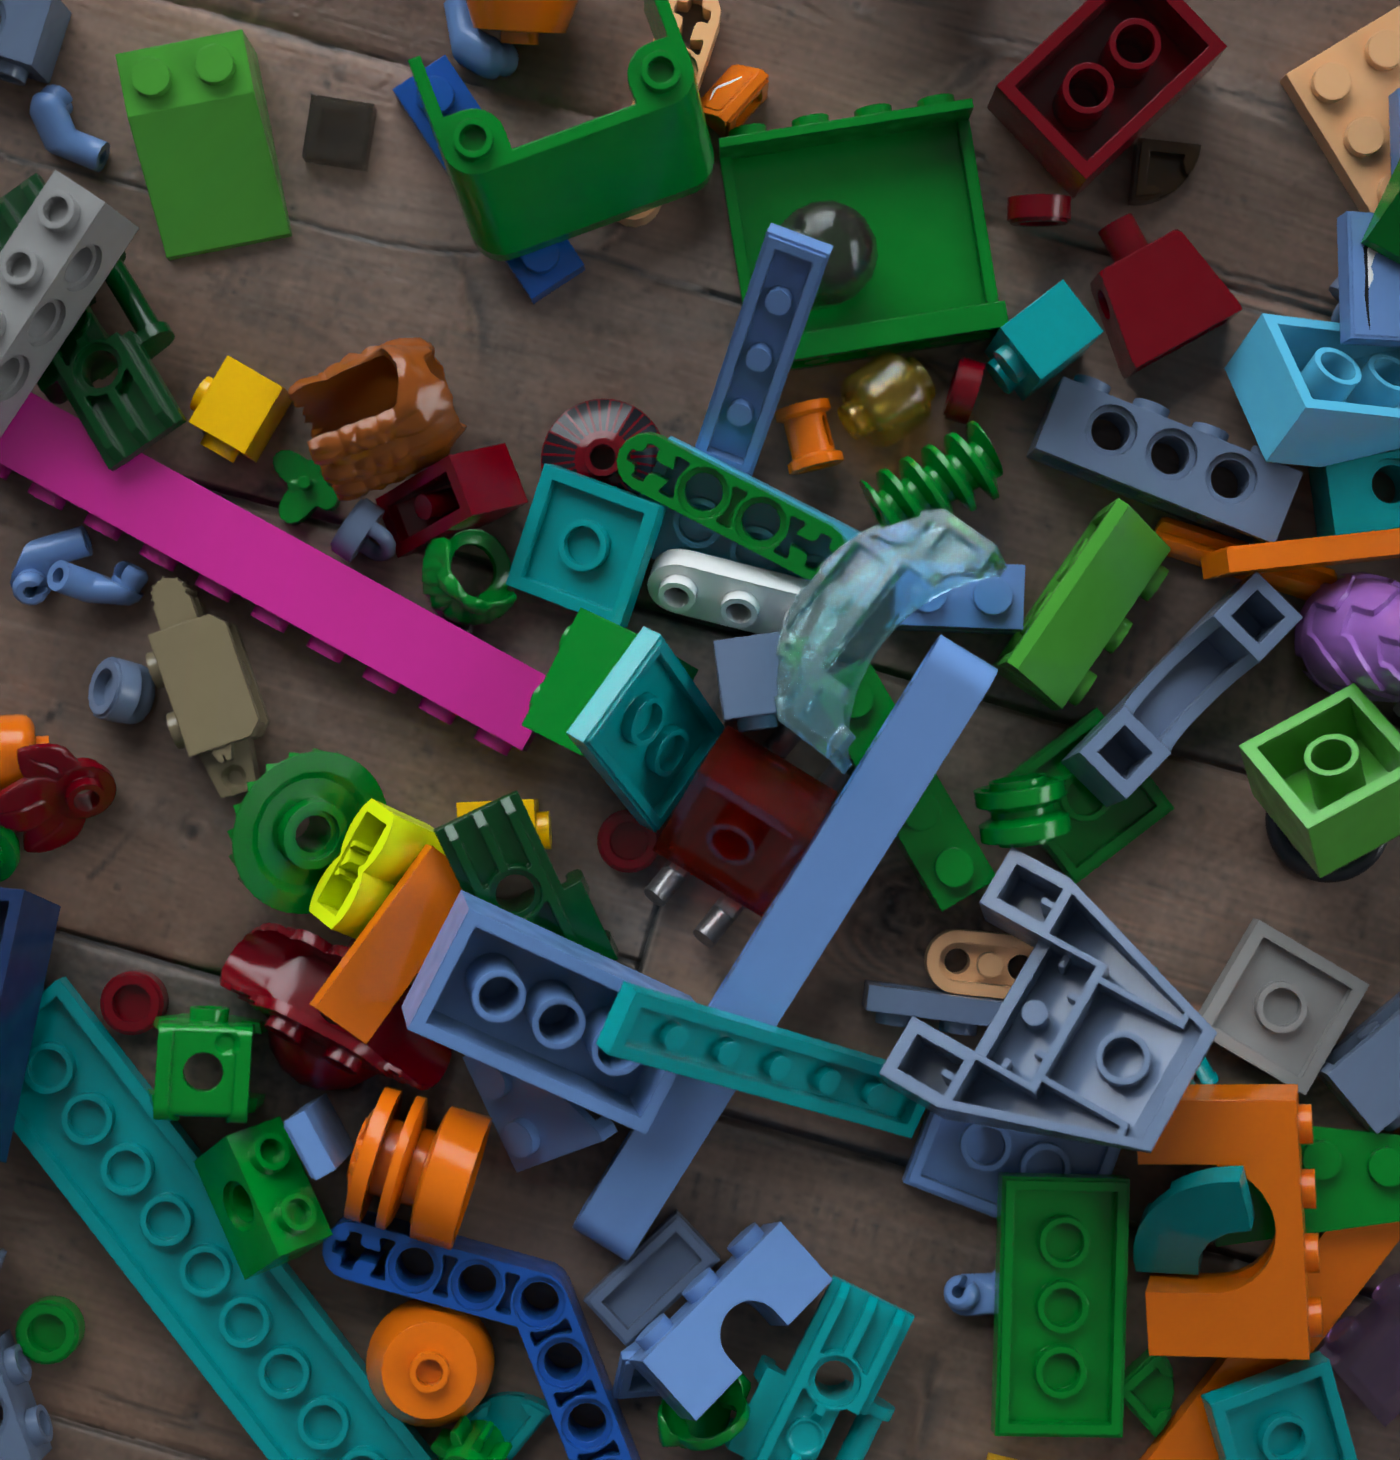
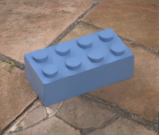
M460 890L401 1008L408 1030L646 1135L677 1074L610 1056L596 1045V1041L623 981L692 1002L695 1001L690 995Z

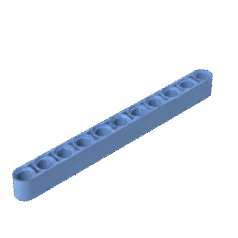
M939 635L708 1004L709 1007L777 1026L982 701L998 672L997 668L943 635ZM677 1074L647 1134L645 1135L630 1129L580 1210L572 1228L625 1261L629 1260L736 1090Z

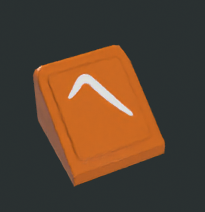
M739 64L729 67L701 98L707 125L721 137H728L731 129L743 125L767 99L769 75L759 68Z

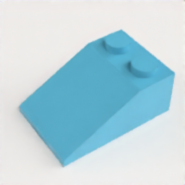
M1262 313L1224 368L1266 462L1323 467L1400 448V347L1340 344V323Z

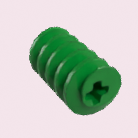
M974 420L966 425L965 434L967 442L954 432H950L943 437L944 454L932 444L924 446L921 449L922 467L909 456L901 458L898 461L900 479L886 468L879 470L876 473L878 492L867 482L860 480L861 489L874 516L884 532L891 536L901 547L906 548L909 546L907 526L913 524L925 536L932 534L929 514L936 512L947 524L954 522L952 502L958 500L970 512L977 510L974 490L981 488L993 501L1000 497L997 478L1003 475L1001 462L990 439Z

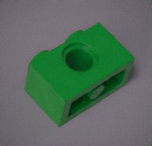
M280 1116L225 1136L193 1161L245 1280L299 1258L333 1235L297 1152L283 1127L284 1123Z

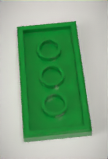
M998 1172L991 1431L995 1436L1123 1438L1130 1178L1126 1175Z

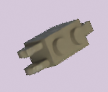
M162 576L160 581L151 586L153 591L149 593L152 595L150 601L155 603L153 610L160 631L148 635L153 651L146 653V663L158 689L166 688L173 708L172 712L166 714L169 732L178 749L186 748L189 757H199L221 798L238 796L248 792L247 782L257 781L260 778L254 740L263 737L270 723L237 625L211 614L206 615L202 600L197 598L199 592L195 591V586L190 585L189 581L181 582L179 577L167 578Z

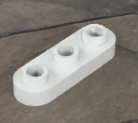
M681 548L667 550L655 559L647 584L648 592L653 601L667 611L755 634L779 632L780 640L799 645H814L826 640L833 632L838 611V603L834 594L820 583Z

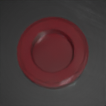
M1025 194L1007 198V222H1010V225L1052 227L1066 225L1071 221L1070 196L1059 194Z
M965 357L962 360L959 359L943 408L942 415H945V419L964 425L968 423L983 378L985 363Z
M623 809L611 814L602 823L597 837L598 850L602 859L611 868L625 873L638 872L648 867L657 857L661 846V834L659 830L655 833L640 825L628 809Z
M130 970L113 977L104 987L100 999L101 1013L106 1023L115 1031L125 1035H138L155 1028L153 1026L155 1017L165 1016L169 1005L168 992L163 982L156 975L145 970Z

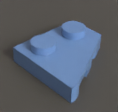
M465 1055L462 1057L490 1117H492V1122L516 1173L600 1143L618 1132L614 1123L609 1118L601 1116L595 1120L582 1106Z

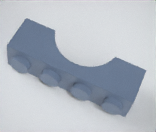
M1257 571L1232 586L1070 751L1061 763L1105 807L1126 800L1171 754L1174 744L1196 718L1236 680L1258 664L1303 617Z

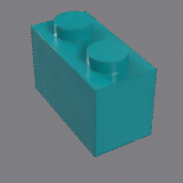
M1061 280L1000 327L984 351L990 359L986 363V368L995 383L1005 393L1010 394L1012 391H1015L1021 400L1024 401L1080 358L1104 331L1066 282Z

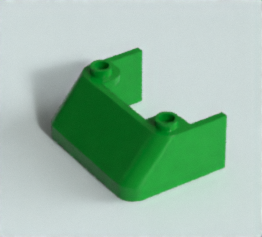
M644 0V12L655 41L639 48L629 62L627 72L628 85L635 102L634 105L515 148H511L502 123L488 111L471 108L443 117L421 56L408 59L418 96L472 240L483 255L497 261L512 260L694 194L708 183L713 171L714 151L693 65L668 0Z

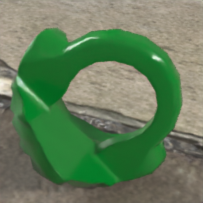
M467 529L453 534L449 539L445 537L434 538L426 547L421 578L423 594L428 596L431 608L437 612L438 616L445 617L448 622L460 623L464 626L469 624L472 626L490 624L495 619L506 614L517 600V595L514 591L507 590L508 585H506V581L511 569L507 552L501 543L489 533L483 530ZM464 545H473L482 549L490 558L493 566V578L490 586L476 597L464 591L451 571L454 553L459 547Z
M742 1373L697 1421L680 1418L666 1401L662 1399L657 1415L658 1437L662 1447L680 1446V1448L691 1451H705L719 1447L732 1440L744 1429L749 1421L750 1406L746 1399L751 1390V1382ZM731 1410L736 1411L734 1421L726 1428Z

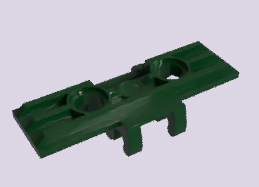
M37 173L0 198V252L46 184ZM125 251L105 279V282L136 333L129 330L123 335L118 332L111 336L107 334L90 307L97 302L94 296L37 382L41 392L45 394L51 403L59 405L69 400L111 471H115L187 421L151 360L173 342L175 335L167 322L157 319L124 264L126 259ZM118 368L115 379L108 386L95 388L92 385L96 380H103Z
M517 790L433 829L463 891L614 961L618 959V948L610 931L604 930L589 898L590 888L580 869L570 871L565 875L567 880L563 884L560 883ZM509 875H522L531 881L532 888L514 899L505 900L496 897L498 884Z

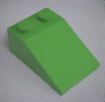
M240 29L115 54L127 118L166 258L170 261L292 237L258 57L243 30Z

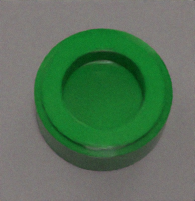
M45 1296L32 1303L20 1315L15 1330L17 1344H20L23 1350L22 1353L30 1360L39 1364H55L66 1359L78 1348L84 1337L85 1322L82 1312L71 1300L62 1296Z

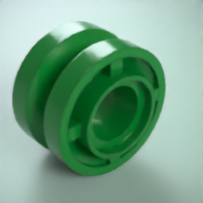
M1046 773L1019 774L994 779L988 782L989 785L973 791L976 808L990 812V818L979 825L982 844L998 845L1000 848L1034 846L1051 842L1057 836L1072 830L1069 812L1056 809L1054 804L1066 796L1063 777L1047 776Z

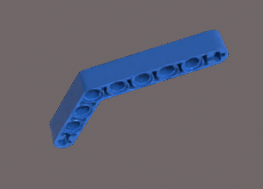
M368 1210L361 1222L353 1221L343 1216L332 1227L333 1235L323 1242L322 1256L325 1265L334 1275L352 1282L517 1327L569 1460H641L617 1398L614 1399L612 1384L570 1277L564 1268L549 1260L457 1235L452 1249H445L410 1238V1222L394 1218L385 1230L376 1228L377 1213ZM352 1232L362 1234L361 1245L366 1249L360 1257L350 1254L351 1243L346 1241V1239ZM389 1239L394 1241L395 1244L390 1250L384 1266L379 1264L385 1252L381 1249ZM411 1247L427 1251L434 1263L433 1271L425 1275H416L408 1271L402 1261V1252ZM474 1264L483 1265L494 1274L496 1286L485 1292L475 1291L465 1283L463 1270ZM531 1283H548L557 1292L559 1300L550 1308H536L526 1299L524 1289ZM556 1343H570L579 1350L582 1360L574 1367H558L549 1358L548 1349ZM579 1404H595L605 1414V1420L596 1427H584L575 1422L571 1411Z

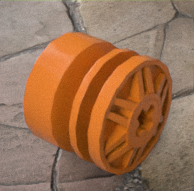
M386 1086L379 1097L376 1107L365 1118L351 1155L346 1175L348 1188L344 1218L361 1222L375 1195L381 1197L376 1216V1228L385 1230L394 1219L400 1205H408L412 1207L410 1238L451 1250L459 1233L488 1141L492 1117L452 1105L444 1115L437 1131L427 1129L425 1127L428 1114V1098L420 1095L416 1096L404 1122L398 1120L403 1101V1090Z

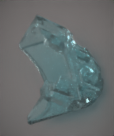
M945 508L921 511L920 517L903 520L884 528L877 524L840 546L820 565V570L809 584L800 590L781 630L775 654L779 658L777 696L774 697L778 721L841 773L845 774L852 765L849 761V746L856 738L850 731V719L855 697L862 678L879 648L906 618L933 598L973 581H980L981 579L995 576L999 578L1006 570L1007 565L998 546Z

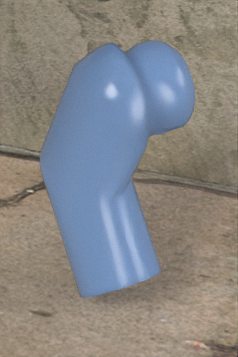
M55 84L46 85L41 92L33 95L29 111L45 149L53 155L100 172L108 160L110 144L76 130L70 113L73 111L72 96L62 86Z
M81 525L37 538L24 546L10 580L13 595L19 602L31 606L45 600L51 592L47 584V575L49 569L56 561L72 562L93 555L92 544L85 527Z

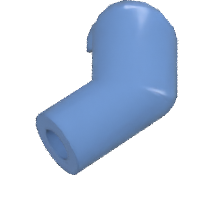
M446 0L444 2L451 50L458 64L487 79H496L499 75L502 77L512 75L519 61L515 46L513 44L500 43L492 35L478 28H473L465 0Z
M63 560L56 561L49 569L47 575L48 587L57 593L87 603L127 606L138 602L144 596L141 590L148 581L146 570L124 560L115 565L112 577Z
M995 1269L990 1273H968L951 1277L946 1282L943 1292L945 1302L950 1309L963 1316L994 1315Z

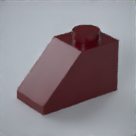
M506 443L450 454L375 499L377 505L385 510L382 518L386 529L392 534L396 542L395 552L398 558L426 549L434 538L445 537L449 539L455 533L467 529H478L488 525L528 503Z

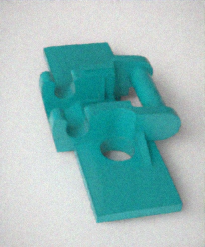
M833 1275V1280L828 1284L786 1371L780 1369L774 1359L766 1355L761 1356L753 1372V1376L759 1384L749 1403V1421L738 1435L725 1443L727 1449L742 1456V1460H816L839 1412L846 1409L857 1415L835 1460H864L882 1421L890 1422L896 1410L892 1404L877 1396V1393L915 1318L914 1314ZM829 1361L843 1362L853 1373L851 1382L845 1379L837 1385L822 1384L815 1376L818 1369ZM735 1418L730 1419L727 1427L732 1424Z

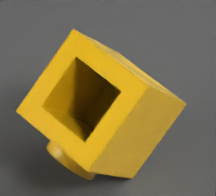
M227 355L214 378L206 377L196 389L190 403V409L194 413L189 422L205 433L200 444L232 463H234L239 453L257 462L292 401L289 397V392L284 387Z

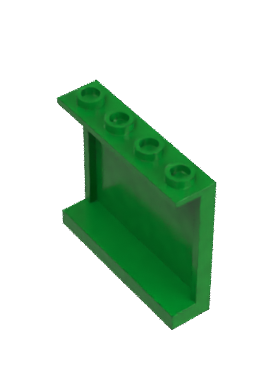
M935 94L918 100L916 103L917 107L892 111L890 104H872L855 110L854 117L829 120V115L809 114L794 119L791 122L792 127L767 130L765 124H745L731 129L728 137L718 138L719 166L742 304L766 232L771 223L834 246L790 371L990 340L994 338L1000 327L1008 322L1005 300L999 301L969 121L974 108L972 98L955 101L953 94Z

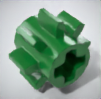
M462 1415L452 1430L446 1428L441 1430L430 1449L439 1456L437 1460H505L513 1446L510 1442H505L502 1433L494 1425V1422L480 1419L470 1421L466 1415Z

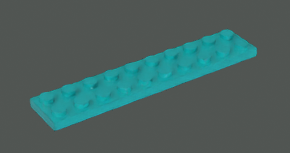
M67 977L57 979L43 990L13 1130L268 1460H437L438 1456L430 1449L431 1447L414 1425L398 1420L380 1405L370 1388L366 1363L288 1263L249 1279H244L193 1162L203 1154L178 1121L153 1120V1106L148 1093V1089L153 1088Z

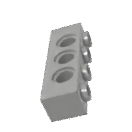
M56 169L0 252V438L139 229V227L106 202Z

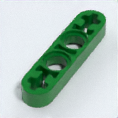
M653 432L639 433L626 440L619 449L617 457L618 473L623 482L645 496L805 579L825 581L836 576L844 567L848 554L847 540L840 529L817 515L663 435ZM650 444L656 446L659 449L656 459L673 470L677 466L678 457L690 463L689 467L682 472L676 481L674 496L662 490V487L670 480L669 478L658 472L649 473L645 479L635 474L638 464L630 458L633 449L642 452ZM699 473H708L719 480L722 485L723 495L716 507L702 510L690 503L687 498L686 487L692 476ZM755 503L769 504L779 514V530L768 539L754 538L744 528V513L748 507ZM791 517H796L805 523L797 531V535L814 542L819 538L820 534L831 538L829 550L837 555L833 563L822 560L817 568L809 566L806 563L808 552L794 543L790 545L789 555H785L775 549L787 536Z

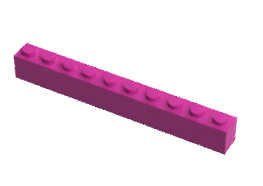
M30 392L1 436L0 478L7 480L12 470L33 481L27 492L61 511L67 501L77 505L88 512L83 523L101 534L118 541L124 531L144 542L139 554L171 572L174 571L178 562L200 573L195 582L196 586L228 603L235 592L256 604L250 614L251 616L282 633H285L290 623L311 634L306 646L338 664L341 663L345 654L367 665L362 677L395 695L401 684L423 696L418 708L437 719L452 725L457 715L479 727L473 738L497 752L507 756L512 746L521 751H527L537 733L522 726V723L529 711L533 692L546 677L543 673L143 453H140L115 471H111L80 419Z

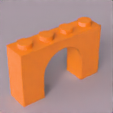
M1189 1084L1152 1152L1137 1151L1139 1165L1244 1166L1246 1178L1260 1190L1273 1213L1276 1229L1271 1243L1263 1254L1243 1268L1223 1273H1199V1275L1150 1273L1145 1291L1149 1356L1310 1360L1311 1337H1323L1322 1297H1309L1308 1273H1320L1318 1233H1306L1305 1209H1317L1315 1169H1302L1301 1144L1314 1143L1312 1104H1299L1298 1084Z

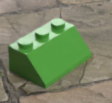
M1117 498L1094 515L1025 616L1023 630L1013 634L992 666L998 669V674L1052 711L1063 709L1067 701L1073 706H1077L1097 678V675L1089 669L1101 651L1104 649L1112 654L1131 629L1133 622L1125 617L1138 597L1148 601L1166 578L1169 570L1162 566L1161 563L1171 548L1129 504Z

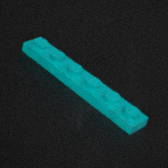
M625 981L622 983L596 1041V1045L610 1056L912 1138L925 1110L923 1106L888 1087L879 1074L886 1059Z

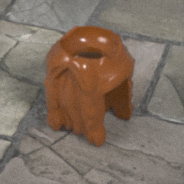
M420 337L398 338L387 341L380 346L367 347L360 354L348 353L340 362L328 366L316 376L297 380L288 389L289 397L293 401L295 408L304 407L302 410V415L305 416L304 423H312V439L307 442L311 458L316 465H320L324 480L333 484L332 488L339 501L359 499L366 496L370 490H383L387 485L402 482L411 474H418L422 469L430 467L448 456L457 439L467 428V425L460 423L459 417L456 414L453 396L445 379L443 365L435 357L434 346Z

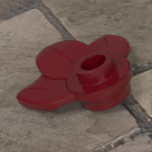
M44 743L21 747L17 750V761L23 777L0 791V825L10 830L24 832L23 847L26 852L42 853L57 849L79 835L87 818L102 813L112 804L116 796L114 777L108 768L96 760L84 757L76 758L66 747L58 744ZM83 790H90V791H88V792H85V793H82V794H78L79 792H81V791H83Z

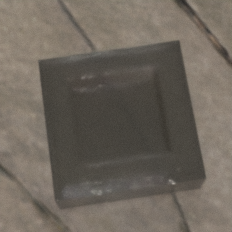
M312 94L302 151L304 161L367 172L377 113L375 105Z

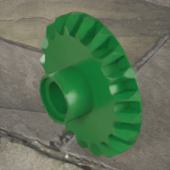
M316 748L306 753L289 752L287 759L279 763L266 764V772L257 781L247 782L248 792L242 803L233 805L236 819L233 829L227 831L232 841L233 851L228 857L238 871V880L262 903L285 913L310 914L309 907L315 888L328 866L340 855L347 830L359 810L371 798L386 805L380 786L365 767L339 752H328ZM310 817L306 831L296 838V830L299 824L304 819Z

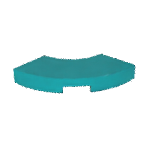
M1244 1166L1214 1167L1187 1174L1174 1180L1171 1183L1170 1189L1160 1195L1154 1202H1149L1142 1214L1133 1247L1135 1271L1199 1275L1203 1251L1209 1242L1227 1233L1251 1231L1255 1211Z

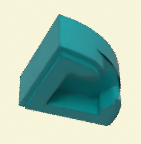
M507 1391L483 1398L466 1417L470 1421L480 1419L494 1422V1425L502 1433L505 1442H510L513 1446L506 1457L508 1460H512L551 1412L547 1402L537 1396L524 1392Z

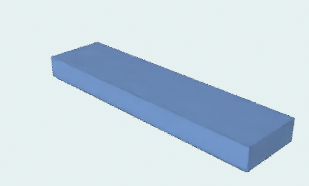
M770 224L695 448L750 476L753 475L834 247L833 245L779 225Z

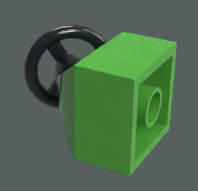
M1355 683L1239 745L1252 794L1266 811L1265 825L1269 842L1282 863L1301 877L1324 883H1336L1352 879L1368 870L1380 858L1387 843L1400 836V733Z

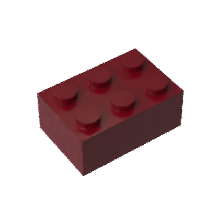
M1087 0L996 85L987 108L1074 199L1211 70L1227 45L1184 0Z

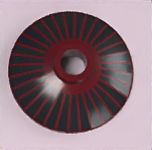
M615 399L588 400L571 407L554 422L543 444L541 470H543L545 463L555 464L640 496L641 493L623 482L618 473L617 457L619 449L626 440L639 433L653 432L660 434V432L645 413L631 404ZM650 444L642 452L634 449L631 452L630 458L638 464L635 474L640 478L645 479L652 472L657 462L656 458L659 451L656 446ZM602 447L609 448L615 454L614 464L605 470L597 469L591 463L593 452Z

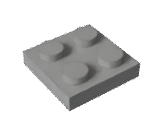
M1253 918L1198 1013L1217 1032L1213 1042L1284 1084H1298V1091L1306 1096L1370 984L1261 920Z

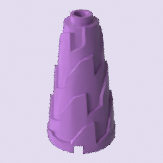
M1366 572L1339 574L1346 577L1332 584L1324 582L1306 600L1299 613L1303 618L1296 624L1295 653L1296 656L1303 659L1308 671L1303 672L1319 688L1330 694H1334L1355 683L1370 701L1400 702V583L1394 579Z

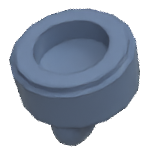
M368 498L361 499L335 534L330 544L332 547L331 551L349 563L359 552L375 561H387L392 558L396 551V542L392 534L379 524L385 510ZM369 537H371V538H373L375 541H377V542L379 543V545H377L376 543H374L373 541H371V540L369 539Z
M112 656L104 659L97 666L89 685L88 700L93 715L99 719L116 723L137 724L150 713L155 698V684L146 666Z

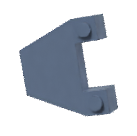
M1011 847L979 904L985 921L1029 944L1034 949L976 1049L972 1050L912 1016L879 1074L888 1087L943 1119L1151 1153L1215 1040L1217 1032L1071 878Z

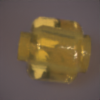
M888 352L879 355L843 379L840 390L843 405L838 408L837 412L843 427L853 439L860 440L865 438L869 443L877 447H888L929 421L932 412L931 401L936 396L935 387L925 368L915 358L910 356L903 358L896 353Z

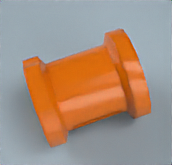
M829 398L807 400L775 411L776 423L784 425L792 461L787 465L789 475L822 470L844 461L843 453L841 450L835 449L826 414L831 410Z

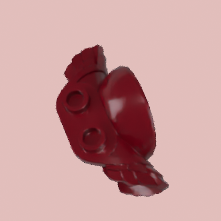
M269 922L263 923L250 931L233 949L221 970L220 985L236 993L239 999L246 1001L255 1010L261 1011L266 1016L267 1022L264 1027L268 1030L270 1049L281 1068L298 1083L323 1091L349 1089L378 1073L382 1076L393 1078L399 1083H407L424 1091L433 1088L446 1072L451 1059L452 1049L407 1029L401 1006L412 986L411 984H409L367 1044L359 1041L339 1025L327 1022L321 1013L310 1005L312 999L356 939H351L347 947L337 944L332 945L325 939L307 930L294 929L293 927L285 928L280 924Z

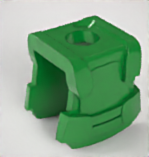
M212 1005L190 1006L189 1014L181 1013L155 1017L153 1026L158 1029L155 1089H148L150 1102L153 1106V1120L179 1121L180 1116L224 1117V1122L247 1123L248 1114L255 1112L264 1103L266 1094L253 1093L249 1089L253 1034H262L268 1031L264 1027L267 1021L229 1015L230 1008ZM205 1052L212 1054L222 1064V1079L218 1085L211 1089L194 1088L185 1078V1063L191 1056L197 1053Z

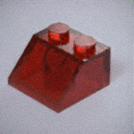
M727 725L695 774L655 844L653 851L762 917L811 842L839 792Z

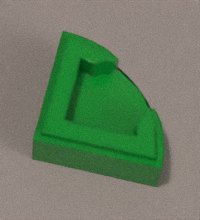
M1146 1349L1125 1369L1124 1404L1156 1438L1164 1429L1171 1416V1406L1174 1397V1376L1172 1366L1166 1356H1149V1351Z

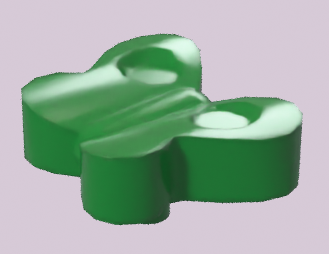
M280 450L273 457L274 469L287 483L288 489L280 502L278 510L279 516L283 521L291 525H297L307 520L319 508L324 511H334L339 507L340 501L332 486H330L331 483L324 480L320 465H316L313 460H308L291 450Z

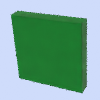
M1097 707L1090 710L1004 776L1046 773L1047 776H1060L1064 778L1066 796L1054 804L1056 809L1069 812L1072 830L1057 836L1051 842L1040 844V846L1060 872L1071 878L1075 884L1175 809L1150 776L1126 800L1105 807L1061 763L1070 751L1104 718Z

